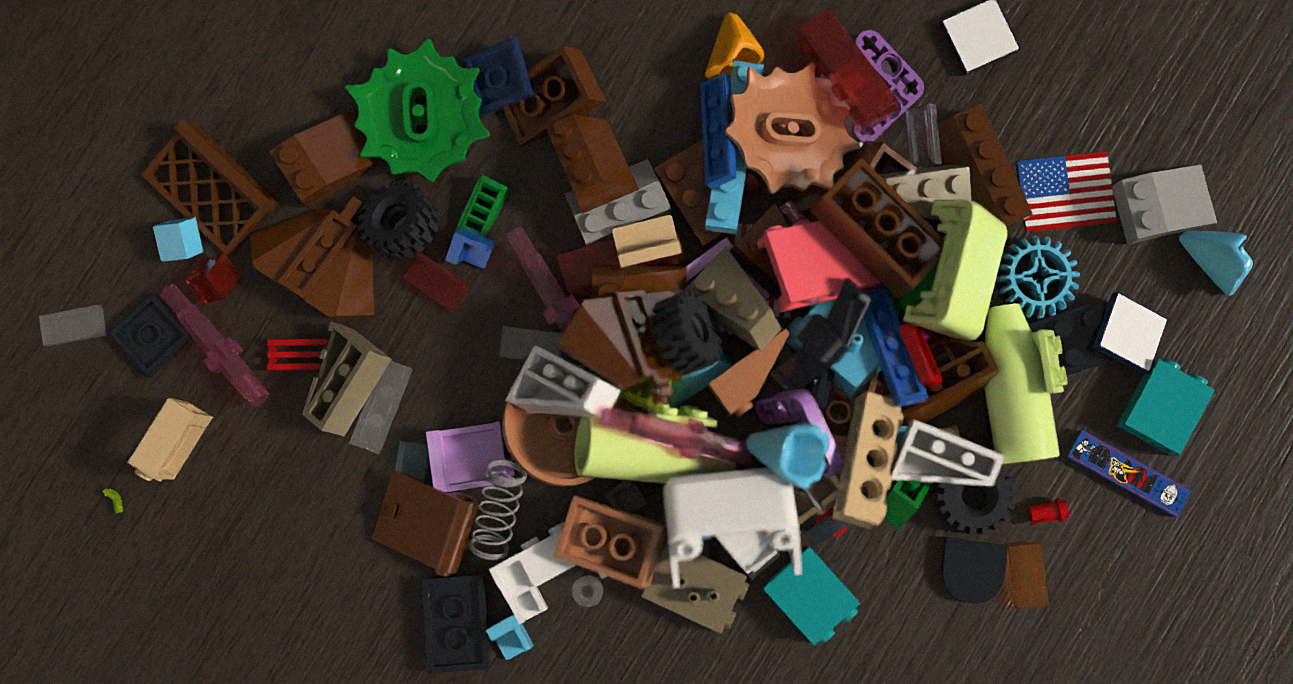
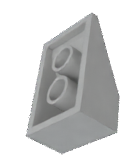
M1201 165L1139 175L1123 179L1112 186L1127 245L1217 223Z

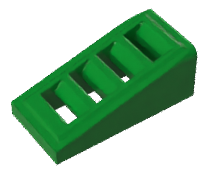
M481 174L455 231L463 227L487 237L510 193L508 187ZM485 188L497 193L496 199L483 193ZM481 199L493 205L491 210L479 205V200ZM476 210L488 216L486 221L472 215L473 211ZM468 221L481 226V232L466 226Z

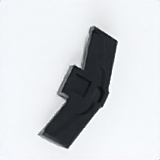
M844 278L843 286L827 319L821 314H814L796 338L805 347L770 373L773 379L785 390L804 388L831 366L838 364L848 352L849 344L871 300L850 278Z

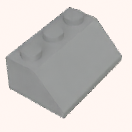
M648 159L629 167L638 186V191L582 214L573 191L565 193L587 249L614 239L612 229L615 227L671 215V207Z

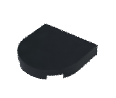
M945 537L941 576L948 591L958 600L970 604L984 603L998 594L1004 583L1008 546Z

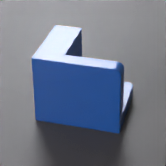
M462 227L454 233L445 261L457 265L463 260L484 269L488 265L496 241Z

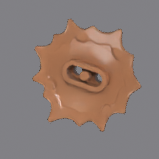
M809 63L795 73H786L779 67H775L766 77L758 74L752 67H748L745 90L741 94L731 95L732 121L724 133L736 144L742 155L744 166L762 176L770 194L776 193L783 187H793L804 191L810 185H816L829 191L834 186L833 175L844 169L843 157L847 153L860 148V145L848 135L844 127V119L849 113V109L833 105L830 101V92L817 86L814 63Z

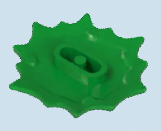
M426 39L417 50L408 54H401L392 48L388 49L386 66L374 68L368 82L362 85H346L345 90L353 98L358 108L355 128L366 137L365 146L359 154L360 157L380 158L386 161L392 175L415 173L432 183L447 166L464 162L466 160L467 148L477 140L488 138L490 132L480 121L479 108L482 99L474 92L473 87L480 71L479 68L460 67L454 56H440L436 52L432 40ZM419 98H426L425 105H416V101ZM420 127H427L424 133L418 134Z

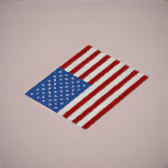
M1107 151L1017 161L1020 186L1033 215L1025 220L1027 232L1117 222Z

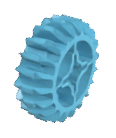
M1033 236L1030 239V244L1025 238L1019 240V247L1012 244L1008 247L1010 254H1002L1001 259L1005 264H999L998 272L1004 273V275L996 277L995 280L996 283H1004V287L998 290L999 295L1007 292L1009 297L1005 299L1004 304L1008 305L1014 301L1020 305L1021 309L1024 307V316L1027 318L1032 316L1034 310L1038 319L1044 317L1045 311L1049 316H1053L1056 314V308L1061 311L1067 308L1065 301L1070 302L1075 298L1069 290L1073 291L1079 288L1077 283L1071 281L1080 277L1079 272L1071 271V268L1077 265V261L1072 260L1068 262L1066 257L1071 254V251L1068 249L1061 253L1059 251L1062 245L1061 242L1058 241L1051 247L1050 237H1045L1041 244L1038 236ZM1030 254L1031 261L1028 262V270L1015 274L1018 261L1022 256ZM1041 255L1051 260L1057 270L1048 268L1044 257H1041ZM1038 271V275L1041 274L1042 277L1048 278L1036 283L1037 280L1034 281L1032 277L1028 276ZM1060 281L1056 294L1050 300L1045 301L1044 294L1047 293L1048 283ZM1017 285L1026 286L1034 300L1026 297Z

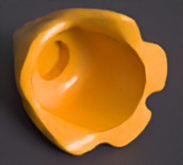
M727 13L724 17L705 71L707 79H711L723 72L731 77L734 61L760 64L764 59L763 49L738 15Z

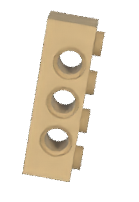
M870 392L855 398L843 460L844 467L841 470L832 519L864 528L880 525V522L884 519L886 514L885 494L892 482V474L889 473L891 461L895 458L898 445L895 442L896 434L903 422L901 407H895L893 399ZM873 424L879 428L880 437L873 433ZM867 454H869L874 460L873 468L870 467L867 463ZM861 485L868 489L869 495L867 499L861 494Z

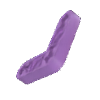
M866 30L859 34L854 41V52L888 90L854 122L852 134L861 143H864L866 140H875L919 99L924 91V84L921 78L877 32L872 30ZM862 39L865 41L873 40L872 48L877 54L881 49L885 53L874 62L872 59L876 54L871 49L866 51L862 49L864 44ZM890 59L895 62L897 69L894 74L888 75L881 70V62L883 60ZM902 71L906 74L901 78L907 85L913 83L916 86L913 89L915 95L913 93L906 95L903 92L905 85L900 80L896 85L892 82ZM883 101H889L894 104L896 111L892 117H886L880 112V104ZM873 111L876 119L884 123V126L881 127L880 123L877 122L870 130L873 135L870 136L867 133L863 136L859 132L862 129L859 123L868 124L874 118V116L869 114Z
M796 389L769 393L755 402V410L759 418L768 425L794 422L795 425L814 424L820 426L822 433H826L829 437V450L824 456L826 466L823 476L829 478L842 470L844 467L843 458L816 401L807 390Z

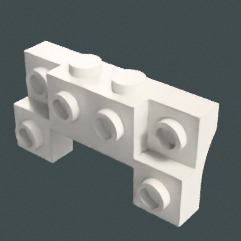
M565 522L548 530L550 537L539 541L537 537L521 545L522 552L489 569L519 624L548 609L537 586L576 565L554 556ZM599 573L601 579L607 577L606 575Z

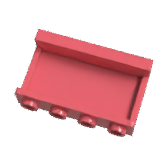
M809 219L794 223L792 227L782 228V225L773 226L764 231L765 234L757 242L759 249L766 247L782 292V296L776 300L779 312L835 300L843 286L842 282L845 277L850 278L863 291L886 287L820 221L810 223Z

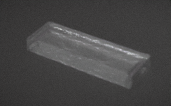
M390 361L364 404L349 442L350 444L380 454L413 369Z

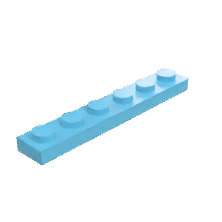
M734 61L731 73L732 95L741 94L745 90L748 67H752L758 74L763 75L764 64ZM736 144L737 178L711 190L705 225L708 231L737 233L747 168L744 166L742 155Z

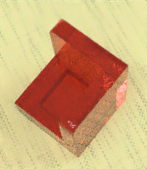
M222 253L203 259L185 282L201 302L206 304L224 299L241 278V274L228 257Z

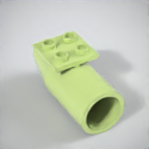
M1019 304L988 308L985 345L1000 370L984 387L994 451L1005 456L1002 464L1060 456L1050 393L1064 392L1063 385H1067L1065 367H1060L1058 354H1062L1060 337L1055 336L1052 330H1039L1032 333Z
M662 404L656 412L642 408L641 413L647 415V419L607 415L606 419L581 417L575 441V468L579 476L666 484L669 480L676 477L733 472L737 459L735 445L707 434V426L716 427L717 420L708 417L707 411L698 410V407L680 405V410H678V408L669 407V404Z

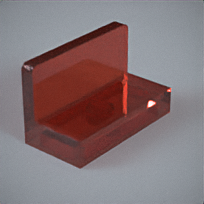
M416 250L414 256L417 259L403 279L455 313L471 288L458 277Z

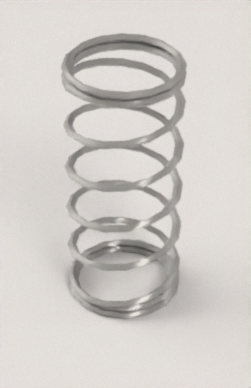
M505 460L489 463L485 479L489 483L501 487L518 485L520 492L515 497L503 488L495 486L483 488L482 494L493 501L479 503V509L488 515H481L475 518L476 524L483 529L473 531L469 542L470 550L480 558L487 560L502 559L508 554L509 545L507 541L513 535L510 527L516 522L514 513L519 508L517 498L523 493L520 484L525 481L527 476L526 471L520 465ZM493 466H508L520 471L523 477L514 479L505 473L491 472L490 468ZM497 475L505 476V477H507V478H509V479H505V478L499 477V476H497ZM488 476L499 483L491 481L490 479H488ZM496 489L509 494L513 498H493L485 494L484 491ZM515 500L516 508L511 511L507 506L494 501L509 502ZM485 503L499 505L508 510L509 513H491L482 509L481 505ZM512 514L513 521L510 525H508L503 520L494 516H507ZM478 519H495L507 527H486L478 523ZM509 529L510 534L505 540L501 535L493 531ZM476 532H487V533L494 534V535H496V536H498V537H495V536H492V535H477V536H475V533H476ZM481 540H490L496 543L484 542ZM477 541L485 545H502L505 552L498 555L482 553L473 547V542Z

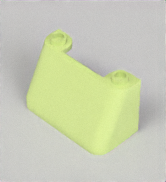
M934 200L931 215L938 217L942 221V224H938L937 230L946 233V238L932 292L921 291L920 298H923L922 302L916 307L907 306L904 321L952 338L972 341L978 338L984 330L999 264L1007 239V228L1002 221L974 202L968 200Z

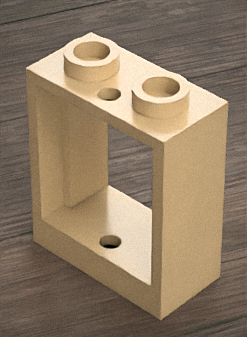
M168 398L128 463L136 467L135 473L148 481H152V479L160 482L162 479L174 480L213 417L187 401Z

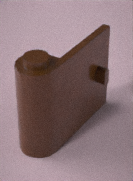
M393 471L372 540L432 567V571L438 575L450 576L451 573L458 572L479 501L463 493H445L401 472Z

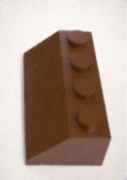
M982 103L953 115L920 135L934 167L944 165L969 167L971 202L982 206L1002 221L1006 228L1023 222L1033 215Z
M862 158L809 210L898 299L912 290L941 258L945 240Z

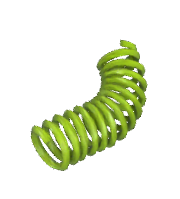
M104 489V496L111 498L113 503H116L113 504L115 505L113 507H116L114 509H117L114 511H118L115 514L122 512L123 506L122 500H120L121 497L118 495L119 493L111 489Z

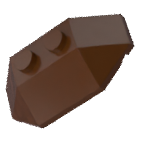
M945 336L928 345L942 377V383L933 387L924 385L928 395L925 402L901 407V413H903L901 427L908 426L911 418L924 423L977 396L1000 371L985 343ZM884 377L877 395L892 399Z

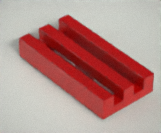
M911 323L900 326L899 330L922 385L926 384V386L930 385L933 387L942 383V377L921 327Z
M329 339L267 340V346H269L267 370H320L322 363L276 364V358H320L321 351L276 352V347L323 346V349L326 350Z

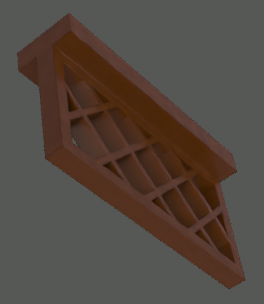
M181 120L174 128L177 131L176 134L141 176L186 218L195 217L198 229L226 255H231L267 211H273L279 204V201L195 123ZM181 141L188 146L189 160H176L175 148ZM196 163H206L210 167V180H197ZM189 164L190 181L177 182L176 165ZM169 165L170 182L161 183L153 176L160 166ZM217 183H228L231 186L232 200H218ZM197 184H211L212 201L198 202ZM190 185L191 202L182 203L178 199L177 186ZM238 194L241 195L244 199H239ZM239 203H249L257 210L249 220L240 221ZM219 204H232L233 221L219 222ZM212 205L213 222L203 223L199 219L198 206ZM186 206H192V211ZM233 225L234 238L228 245L220 238V226Z

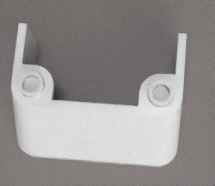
M770 468L676 477L669 480L664 486L663 493L673 588L680 587L677 561L696 557L702 549L701 537L766 530V537L770 546L779 550L789 549L795 575H801L800 537L793 486Z

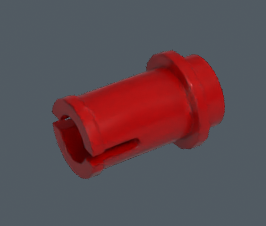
M1055 498L1054 502L1027 506L1031 525L1055 520L1062 523L1064 519L1069 518V508L1066 500L1060 501L1059 498Z

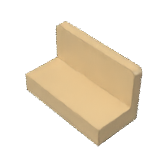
M671 215L612 229L621 267L682 253Z

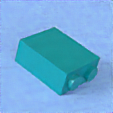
M1163 358V360L1154 361L1151 372L1143 375L1116 426L1170 456L1181 455L1215 389L1207 386L1208 381L1203 377L1193 373L1189 376L1179 370V364Z
M806 546L800 551L801 575H795L791 560L766 582L762 588L813 645L818 642L823 645L835 634L833 628L839 622L843 621L845 624L858 613L856 607L860 602L809 546Z

